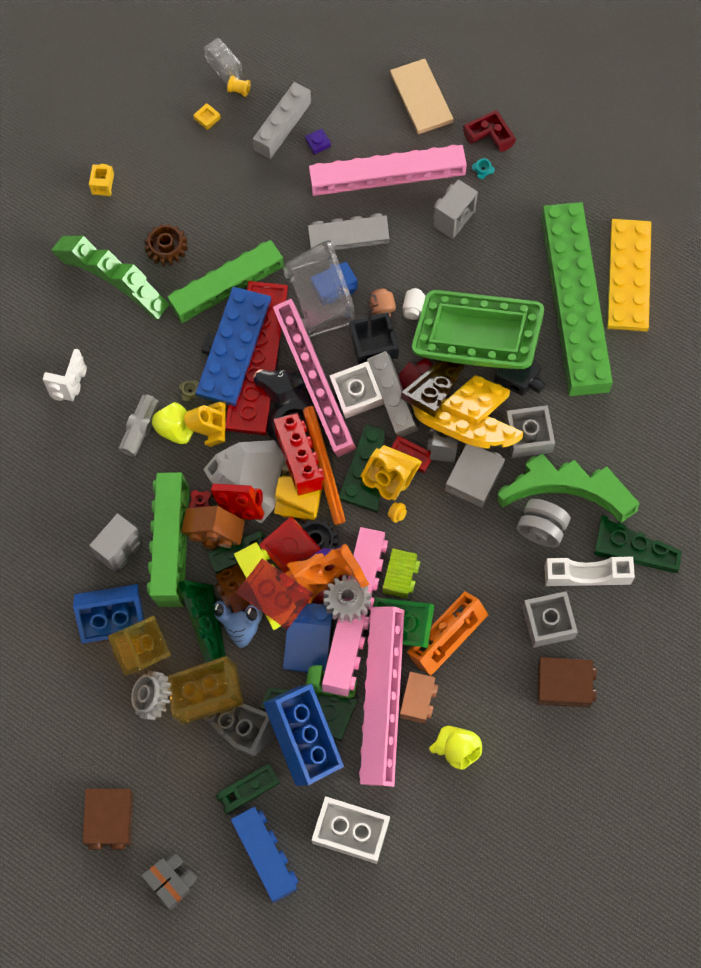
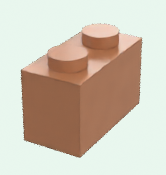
M414 672L409 673L400 718L423 724L426 723L427 718L431 719L434 706L430 705L431 697L436 698L438 685L434 684L435 677Z

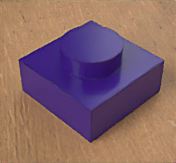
M322 128L305 136V141L314 155L331 147V142Z

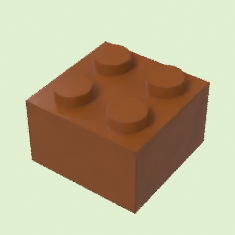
M219 506L189 508L185 512L181 533L189 536L191 541L202 543L203 547L208 549H215L216 546L231 548V545L241 544L245 520Z

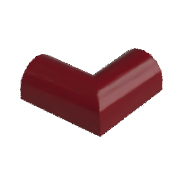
M497 109L463 125L465 138L470 144L490 136L501 152L508 150L515 144V136Z

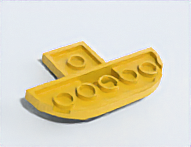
M475 375L452 396L446 398L435 417L411 405L415 417L420 422L471 446L490 448V445L498 446L502 444V447H507L519 442L523 438L522 431L488 416L509 397L510 390L483 377Z

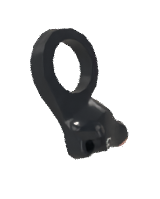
M260 369L253 375L255 385L262 388L275 403V407L268 420V433L270 439L273 437L277 439L273 419L283 417L290 411H301L303 413L304 408L313 406L305 394L303 377L299 370L266 371Z

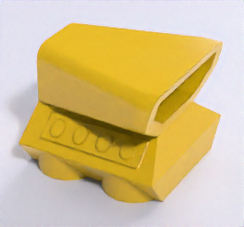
M383 445L380 449L376 448L370 456L360 477H362L366 486L379 489V493L384 499L396 500L400 492L408 488L422 462L415 457Z
M282 475L277 483L274 514H279L284 518L292 516L303 521H307V519L314 521L317 518L322 490L298 496L291 476Z

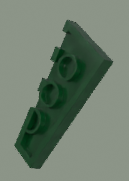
M187 580L179 582L207 668L223 669L227 667L220 622L214 614L216 600L213 585Z
M268 687L260 709L266 711L264 702L289 690ZM316 694L332 737L342 741L358 699H344L336 696Z

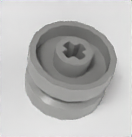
M541 499L528 500L524 509L525 515L521 516L516 528L523 537L536 544L552 548L559 547L564 535L562 531L566 530L571 519L570 515L564 509Z

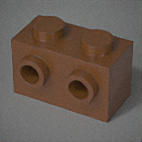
M238 564L215 575L219 582L215 586L226 607L231 606L234 613L258 602Z

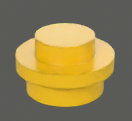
M397 502L392 504L388 511V517L391 518L392 522L397 523L405 518L407 513L405 504Z

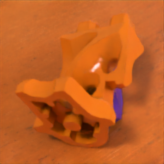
M343 544L335 549L323 548L313 554L308 560L288 563L289 571L280 576L287 589L297 584V586L288 590L294 603L305 598L311 604L319 592L328 588L329 583L335 585L334 579H338L341 575L352 576L361 588L370 585L347 544ZM327 565H334L332 570H325Z

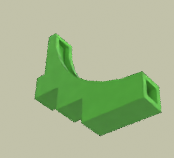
M62 236L51 249L64 264L82 268L119 289L154 319H159L170 305L146 281L147 277L134 264H122L109 250H97L84 236Z
M543 453L537 457H531L526 462L525 473L519 475L510 486H503L499 490L497 498L498 504L504 508L512 502L530 495L543 493L570 494L598 504L610 512L620 523L636 513L639 507V502L608 467L596 470L589 477L581 466L573 460L570 463H564L557 471Z

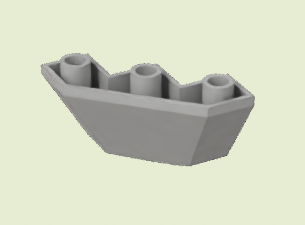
M275 440L239 442L217 453L203 470L214 484L250 485L253 488L261 489L263 492L261 507L265 514L262 520L256 521L262 523L275 507V493L278 479L281 475L284 456L279 444Z

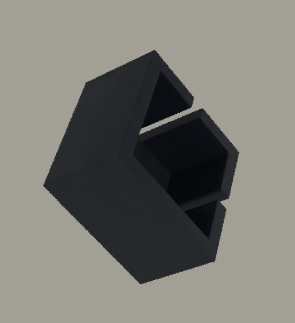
M388 312L371 316V329H368L367 317L349 321V333L358 365L367 362L368 358L387 351L391 359L398 358L399 347Z

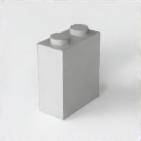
M466 444L446 483L445 491L483 508L504 466L505 459L497 452H489L484 450V448Z

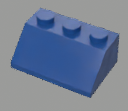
M138 584L74 594L73 609L82 644L146 632Z

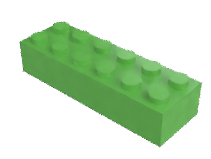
M182 472L157 473L156 480L153 481V492L156 494L155 500L152 501L154 520H151V533H153V541H150L149 544L152 561L148 563L151 582L147 583V593L158 607H184V598L179 582L184 581L186 577L187 535L181 533L186 509H189L190 486Z

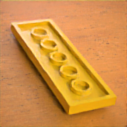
M611 220L607 329L648 331L651 221Z

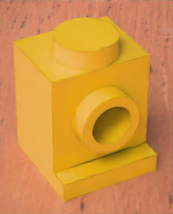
M106 164L92 165L89 181L92 195L111 196L114 178L112 166Z

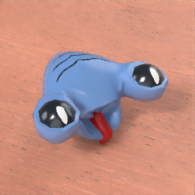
M219 600L214 604L215 617L224 625L230 639L239 648L246 647L257 632L258 624L262 620L263 609L258 605L252 604L236 613H232L231 608L226 607L224 601Z

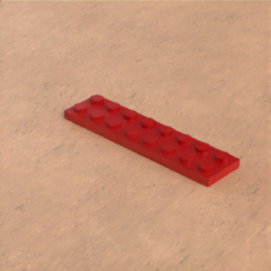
M248 281V291L271 296V303L236 406L228 405L225 431L266 435L271 398L262 388L255 385L253 375L260 369L276 371L282 328L273 307L287 301L288 285Z

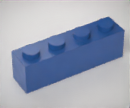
M253 807L232 818L231 821L272 902L275 903L297 891L295 884L299 882L293 870L288 872L285 866L288 860L282 850L277 851L274 844L278 841L272 830L267 831L264 824L268 821L262 810L257 812L256 808Z

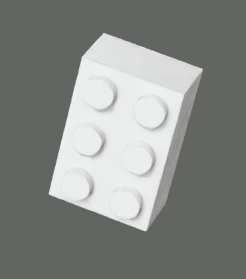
M325 796L312 837V844L377 864L390 822V816Z

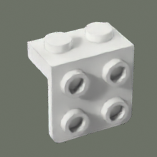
M74 349L65 377L45 372L43 382L53 399L58 401L63 399L74 401L75 395L79 394L81 377L85 376L87 369L80 350Z

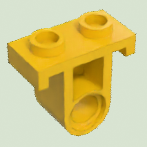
M219 401L209 406L203 405L187 411L184 415V422L190 430L208 436L205 445L209 447L225 442L226 404Z

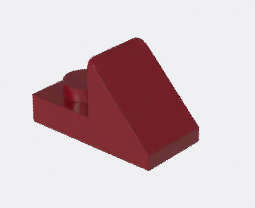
M424 358L414 366L409 362L398 374L403 390L433 367L427 358Z

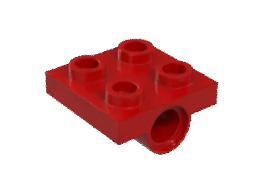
M213 483L211 492L219 507L241 519H263L265 513L261 507L263 502V492L261 489L253 488L250 485Z

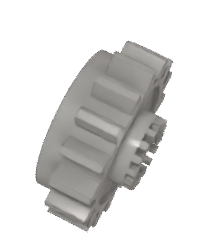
M343 575L342 581L335 578V585L328 584V590L324 591V606H327V613H332V619L338 618L341 623L344 621L352 623L354 619L361 620L362 614L367 615V608L371 607V601H369L371 593L368 592V586L361 588L352 576L350 580H347L345 575ZM348 597L351 598L352 601L350 600L346 602L343 599Z
M148 671V674H143L134 684L131 702L136 710L135 713L140 715V718L156 720V717H161V711L166 712L165 705L166 703L170 704L168 696L172 692L168 691L171 683H167L168 677L164 676L163 673Z

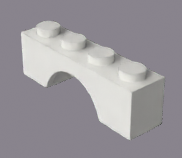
M611 557L607 560L589 563L575 562L569 558H547L544 565L546 586L631 585L635 578L633 557Z

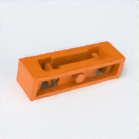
M464 591L431 626L429 640L433 643L431 645L428 643V648L424 652L419 650L421 647L412 646L407 651V654L417 668L431 676L488 616L487 611L478 598ZM460 606H462V608H463L462 613L457 611V612L455 613L457 617H455V616L453 615V613H454Z

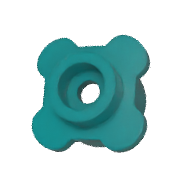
M486 158L479 159L472 165V170L476 171L479 179H484L485 176L493 174L495 168L491 166V162Z

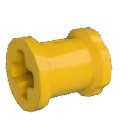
M232 75L228 82L227 92L232 93L233 91L242 94L243 97H247L251 81L239 80Z

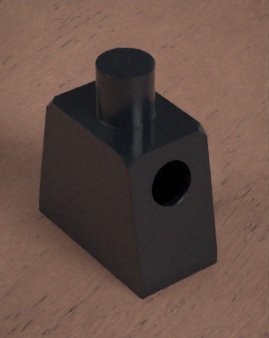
M534 360L525 369L499 368L494 377L496 384L519 395H524L529 388L539 394L546 385L538 379L541 367Z

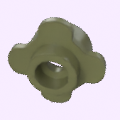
M189 380L179 385V389L183 394L181 396L183 401L187 402L192 398H200L196 396L199 385L198 381Z

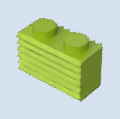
M392 549L383 585L384 594L407 599L408 594L413 593L416 582L412 580L413 574H418L420 561H417V554Z

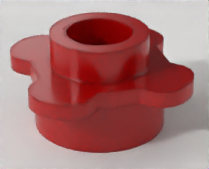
M193 490L190 493L192 497L189 504L190 508L210 507L209 498L211 494L209 491L198 492Z

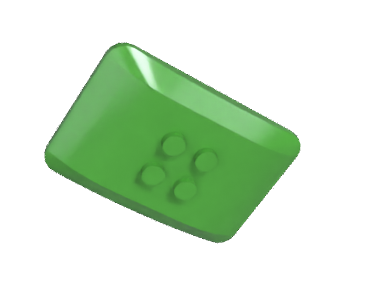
M432 290L427 293L412 343L413 353L421 357L467 365L510 369L528 368L534 359L544 316V306L537 301Z

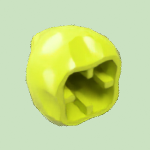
M174 402L153 415L152 426L160 436L174 443L187 444L194 432L186 426L184 415L187 410L179 403Z
M445 726L441 728L436 742L429 747V750L433 754L445 755L446 760L451 766L463 770L479 759L482 754V742L480 737L472 731Z

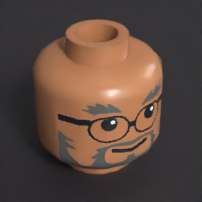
M387 289L373 291L372 295L368 298L371 314L374 316L388 312L391 317V314L396 310L392 292L387 291Z

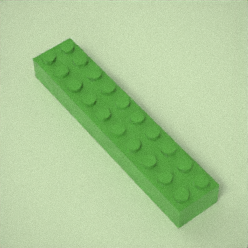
M583 202L543 206L541 221L569 396L609 393L613 381Z

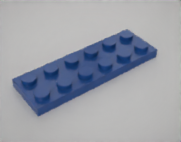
M232 287L196 391L197 397L236 406L271 303V296Z

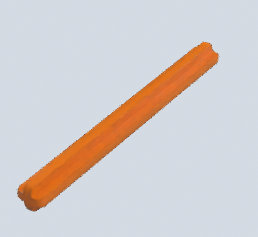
M309 406L303 409L313 450L318 457V468H322L325 480L322 482L334 525H341L346 521L315 407Z

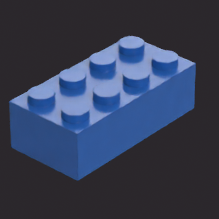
M312 684L295 687L263 703L296 786L310 785L344 767Z

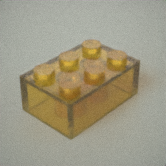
M227 656L167 676V683H171L168 690L172 692L169 696L172 716L182 724L243 705L237 665Z

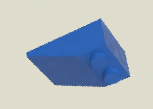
M296 602L297 609L294 610L296 619L287 623L283 670L308 673L309 667L321 665L323 666V671H325L328 662L333 622L332 613H327V606L322 604Z

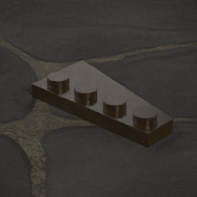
M440 360L403 390L400 399L435 417L462 373L465 364Z

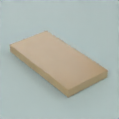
M426 59L390 70L392 80L417 134L453 123L452 114Z

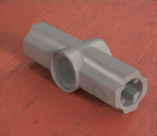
M147 394L142 395L135 413H132L128 418L126 432L118 448L119 451L131 457L136 456L144 437H147L150 433L152 418L159 405V400Z

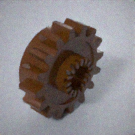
M169 223L168 225L160 224L156 228L153 227L152 232L147 233L148 239H144V248L148 258L153 259L155 264L161 261L162 266L166 262H169V265L172 266V261L174 260L179 263V257H185L184 251H188V242L184 231H179L178 226L173 227Z

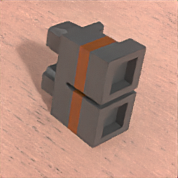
M176 853L166 860L162 858L141 875L170 910H173L191 892L190 888L198 879L190 869L179 877L175 871L184 862Z

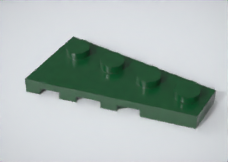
M368 424L365 425L339 494L340 501L378 513L379 489L366 486L360 476L376 448L380 449L384 445L385 430Z
M605 515L601 516L594 555L607 558L633 557L634 564L678 573L682 551L661 541H653L639 531L636 533L626 528V525L620 522L617 524L608 520L609 517Z

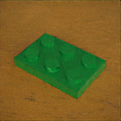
M375 597L374 607L394 606L404 610L403 645L428 648L434 611L433 604Z

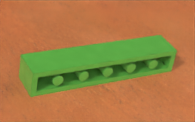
M271 240L262 242L255 249L242 253L235 260L227 261L217 270L209 271L204 277L191 281L182 289L173 291L168 296L170 307L182 324L229 298L232 287L245 289L248 287V281L258 282L283 268V257Z

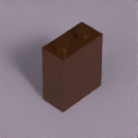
M540 657L538 662L537 705L590 708L593 701L596 702L597 695L596 688H593V680H596L597 668L593 667V660Z
M85 789L83 844L89 846V850H102V846H111V850H125V846H131L133 791L131 789Z

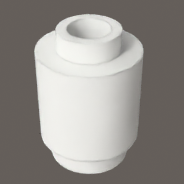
M413 288L406 292L402 308L405 318L411 320L419 318L425 300V294L421 290Z

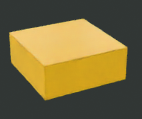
M207 103L193 115L194 120L206 130L210 129L221 119L220 114Z

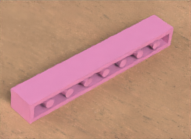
M450 145L443 148L433 147L428 150H412L406 153H392L384 156L375 155L370 158H354L348 161L338 160L326 164L317 163L309 166L312 194L316 196L466 175L467 164L463 145Z
M289 299L274 306L275 314L334 453L337 457L356 450L357 448L292 299Z
M360 527L353 556L370 584L368 585V592L371 593L369 601H371V607H373L375 598L372 597L373 590L377 591L379 578H376L377 571H382L384 559L380 558L382 552L386 553L388 541L385 540V532ZM348 597L343 599L346 602L350 600L352 601V599ZM362 614L361 620L354 619L352 623H349V621L341 623L340 619H338L322 683L323 692L348 697L349 691L354 690L356 677H353L355 669L359 670L361 657H358L359 649H364L366 639L362 635L364 629L368 630L369 617Z
M394 606L371 607V614L369 616L370 631L367 640V678L365 681L366 694L363 705V742L360 751L362 757L359 777L360 784L394 787L404 610Z

